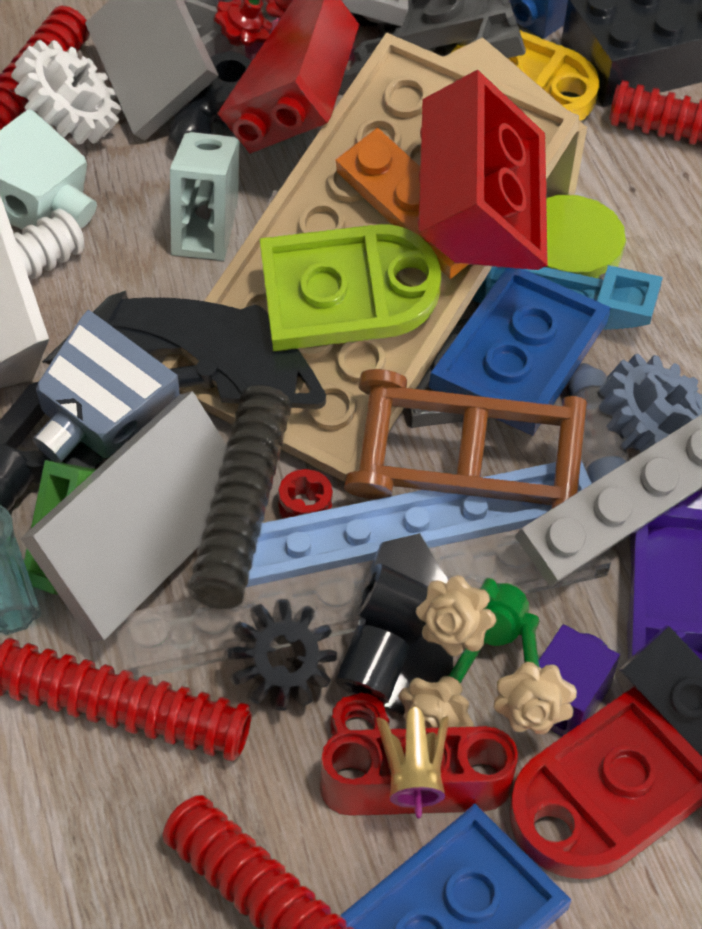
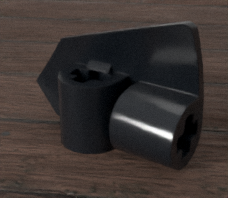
M420 533L385 541L380 544L356 604L355 615L360 617L335 679L337 685L352 694L362 692L371 694L374 697L376 696L384 703V708L403 716L405 707L398 698L403 688H409L411 681L415 678H420L429 683H437L440 678L449 676L453 669V656H450L441 645L424 639L422 631L426 622L420 620L416 615V608L426 600L428 585L435 580L445 583L448 581Z

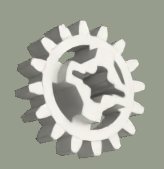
M38 40L33 47L29 46L15 63L16 69L12 72L11 77L19 82L18 86L14 89L15 93L29 100L24 108L26 110L31 109L34 112L37 111L38 115L51 127H56L57 132L63 138L70 133L77 144H82L86 139L95 144L101 137H105L119 121L116 116L121 111V106L113 101L117 95L114 89L106 87L104 84L108 76L105 73H96L97 67L90 58L82 57L80 60L75 48L70 47L65 52L57 41L53 40L47 46L44 42Z

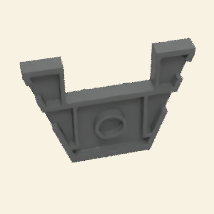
M408 0V12L402 27L387 22L383 24L378 23L377 26L380 34L376 39L361 42L355 49L353 54L356 62L349 70L346 68L339 93L340 95L346 93L386 33L431 52L439 46L452 43L466 46L483 37L506 58L524 55L526 49L510 1Z

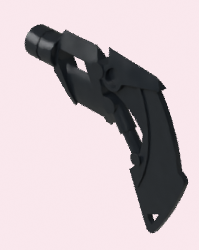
M122 291L108 296L93 311L94 314L151 356L181 354L195 364L193 366L170 369L178 375L179 388L200 385L205 389H211L216 386L221 403L320 409L327 402L324 389L298 349L273 351L269 314L259 305L238 309L218 303L193 299L165 297L128 298L127 292ZM68 337L42 363L50 365ZM298 375L310 391L309 393H296ZM38 382L29 384L0 419V521L15 504V500L21 497L32 482L36 484L41 482L45 460L53 461L40 449L38 451H20L17 449L45 415L41 409L36 392ZM80 441L61 463L95 469L103 457Z

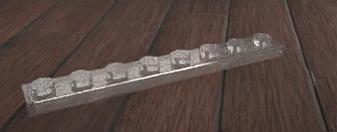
M520 529L429 548L448 580L452 576L460 575L471 587L480 589L483 581L491 578L496 583H509L516 586L524 594L606 577L611 565V561L605 551L550 587L514 535ZM374 560L133 611L114 630L123 669L131 671L134 674V679L138 680L143 675L153 677L229 660L224 656L226 648L235 646L245 647L246 645L245 641L236 637L231 631L234 623H247L256 629L251 618L250 608L262 604L273 618V608L275 602L279 599L289 600L292 609V619L304 606H310L315 610L314 617L308 626L310 631L315 627L329 625L332 633L328 638L355 632L360 617L355 615L356 604ZM272 640L269 646L276 650L291 645L289 643L278 645Z

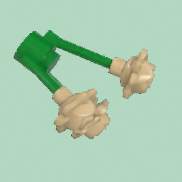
M460 575L450 577L447 583L435 580L428 585L426 600L416 608L418 618L426 622L422 631L423 637L428 642L441 645L450 656L455 657L460 654L461 656L449 676L440 678L439 682L429 683L420 678H415L411 681L409 688L405 687L400 691L398 698L405 707V721L409 710L417 707L423 713L425 728H439L441 719L449 716L448 727H474V723L468 714L469 702L465 697L460 696L462 693L461 682L485 644L492 646L512 643L519 635L522 636L524 664L513 675L499 678L497 690L500 695L494 700V709L509 719L511 728L514 731L523 732L531 729L541 735L548 733L555 723L569 720L572 717L573 707L570 702L576 698L577 690L574 685L562 679L557 666L546 665L542 669L539 667L536 630L540 619L537 615L529 613L527 597L518 587L509 583H496L495 580L487 578L483 581L480 589L471 587Z

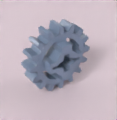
M635 354L629 362L623 359L607 376L606 382L599 389V393L605 397L599 405V410L613 417L606 427L609 431L621 432L623 434L621 446L625 450L634 448L636 451L639 449L641 453L702 414V394L697 392L699 389L697 387L698 380L695 377L688 378L685 375L681 377L680 366L676 363L669 369L664 368L659 356L653 355L647 363L639 354Z

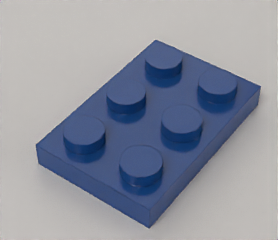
M506 267L430 373L429 388L437 392L554 405L607 324L611 307L525 269ZM497 419L531 436L535 434L541 425L539 423Z

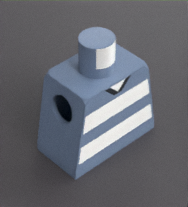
M88 309L38 382L36 392L41 409L51 419L35 435L33 442L54 462L61 463L80 441L101 457L109 458L180 395L178 375Z

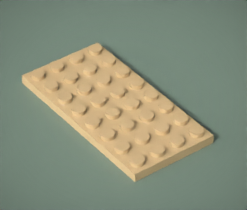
M386 33L333 110L328 123L323 125L204 301L238 309L259 305L268 313L259 238L376 224L392 225L337 173L335 160L378 127L421 167L420 128L422 127V99L475 70ZM484 75L545 132L547 180L579 128V115ZM469 264L451 279L441 271L440 295L434 311L424 323L408 333L388 338L298 348L326 393L327 402L323 408L302 409L221 403L216 386L211 389H205L200 385L179 388L180 394L193 391L204 410L345 482L346 474L359 471L369 395L363 393L358 387L360 374L369 369L394 371L406 377L407 388L416 389L492 266ZM405 268L399 271L395 278L402 285L413 287L422 284L427 279V276L417 268ZM168 354L162 362L169 369L195 365L181 354ZM298 375L296 393H309L310 391ZM392 406L389 431L404 409L403 407Z

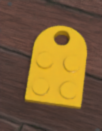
M520 31L526 52L524 55L507 59L564 108L579 115L580 121L585 119L595 106L599 88V77L594 66L584 56L571 49ZM457 44V46L453 49L452 52H454V51H456V50H458V49H460V48H462V47H464V46H460V45ZM573 92L578 94L579 97H567L561 93Z

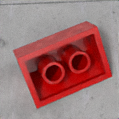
M477 69L422 99V127L420 128L421 167L419 171L420 201L417 218L419 233L428 244L438 248L455 263L540 270L548 266L545 132Z

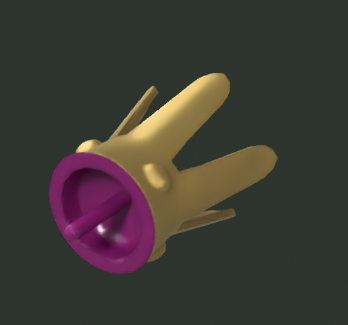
M413 707L407 713L405 756L399 739L391 734L387 721L377 718V724L391 770L390 801L402 807H415V816L419 819L422 817V807L437 804L445 798L440 767L449 716L441 719L438 735L434 732L426 734L423 713L419 708Z

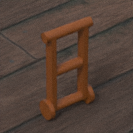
M369 369L360 374L358 387L363 393L369 395L359 471L346 474L344 490L362 498L381 499L392 496L393 486L552 505L551 509L578 493L587 401L584 398L568 396L563 398L562 406L407 388L405 376L385 369ZM392 406L464 415L456 474L384 466ZM488 418L560 426L554 486L481 477Z

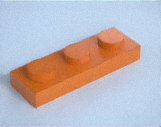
M377 127L335 160L336 171L392 225L406 228L422 237L417 224L420 201V166ZM430 245L438 258L441 271L449 279L469 265L453 262L438 248Z

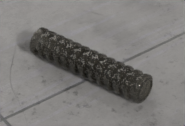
M251 386L244 389L240 394L239 406L235 412V421L232 423L231 435L227 441V450L223 455V465L219 470L218 481L214 488V496L210 502V512L206 517V527L202 531V543L198 546L197 560L193 564V575L188 582V592L199 603L210 608L232 609L238 607L244 601L245 587L249 582V571L253 566V555L257 550V539L261 534V523L265 518V507L269 502V492L272 490L273 477L277 471V461L280 459L281 446L284 443L288 418L292 411V403L289 397L282 391L270 386Z

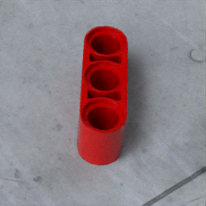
M447 727L440 767L445 798L437 804L422 807V814L466 812L474 804L483 812L495 810L503 805L511 793L518 759V750L512 738L507 733L494 727ZM406 728L390 729L391 734L399 739L405 756ZM425 728L426 734L434 732L438 735L439 728ZM379 729L343 731L327 741L323 747L321 758L320 791L323 801L330 809L339 814L349 816L415 814V807H402L390 801L391 770ZM486 764L495 768L498 773L491 775L481 774L471 766ZM345 768H355L362 771L365 775L350 779L339 775L337 772Z

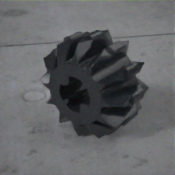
M279 599L275 602L273 608V618L262 604L250 608L251 618L256 629L243 622H236L232 626L231 631L236 637L245 641L246 645L245 647L235 646L225 649L224 656L226 659H244L245 668L235 671L230 676V681L233 685H240L252 678L255 680L247 697V700L252 704H259L270 690L272 709L284 711L289 703V693H291L299 705H307L312 702V694L306 680L314 686L321 688L329 685L331 681L329 676L316 667L318 662H335L337 660V652L331 649L319 650L317 642L328 638L332 630L329 625L315 627L311 631L308 629L315 612L312 607H302L292 619V609L289 600ZM272 640L278 645L289 643L292 646L294 657L286 658V661L292 663L289 669L284 665L273 667L270 665L267 653L276 651L275 648L269 646Z

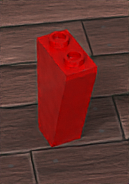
M293 0L217 114L249 154L325 125L330 120L359 27V23L342 0Z

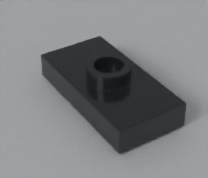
M666 625L619 670L702 756V660L670 626Z

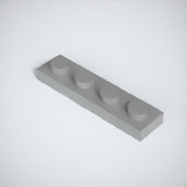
M702 414L527 524L514 535L550 587L702 489Z

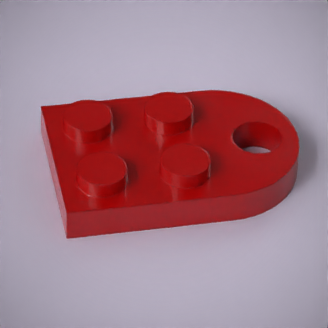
M633 686L586 719L581 725H578L535 755L522 768L515 781L510 802L509 816L514 836L523 851L535 863L554 874L573 879H591L610 874L702 807V756ZM542 817H557L568 825L571 836L559 842L546 840L536 831L534 823Z

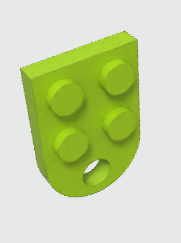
M376 224L259 238L273 351L399 336L414 330L424 323L434 311L439 300L441 269L438 258L432 247L421 236L406 228L390 224ZM405 268H417L426 274L427 279L418 286L409 287L399 283L395 276Z

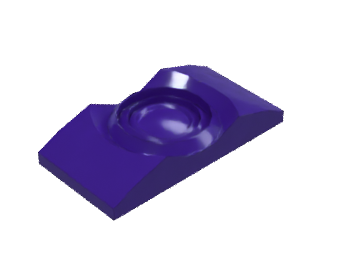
M700 489L630 535L631 589L627 622L628 660L666 625L670 626L702 660V489Z

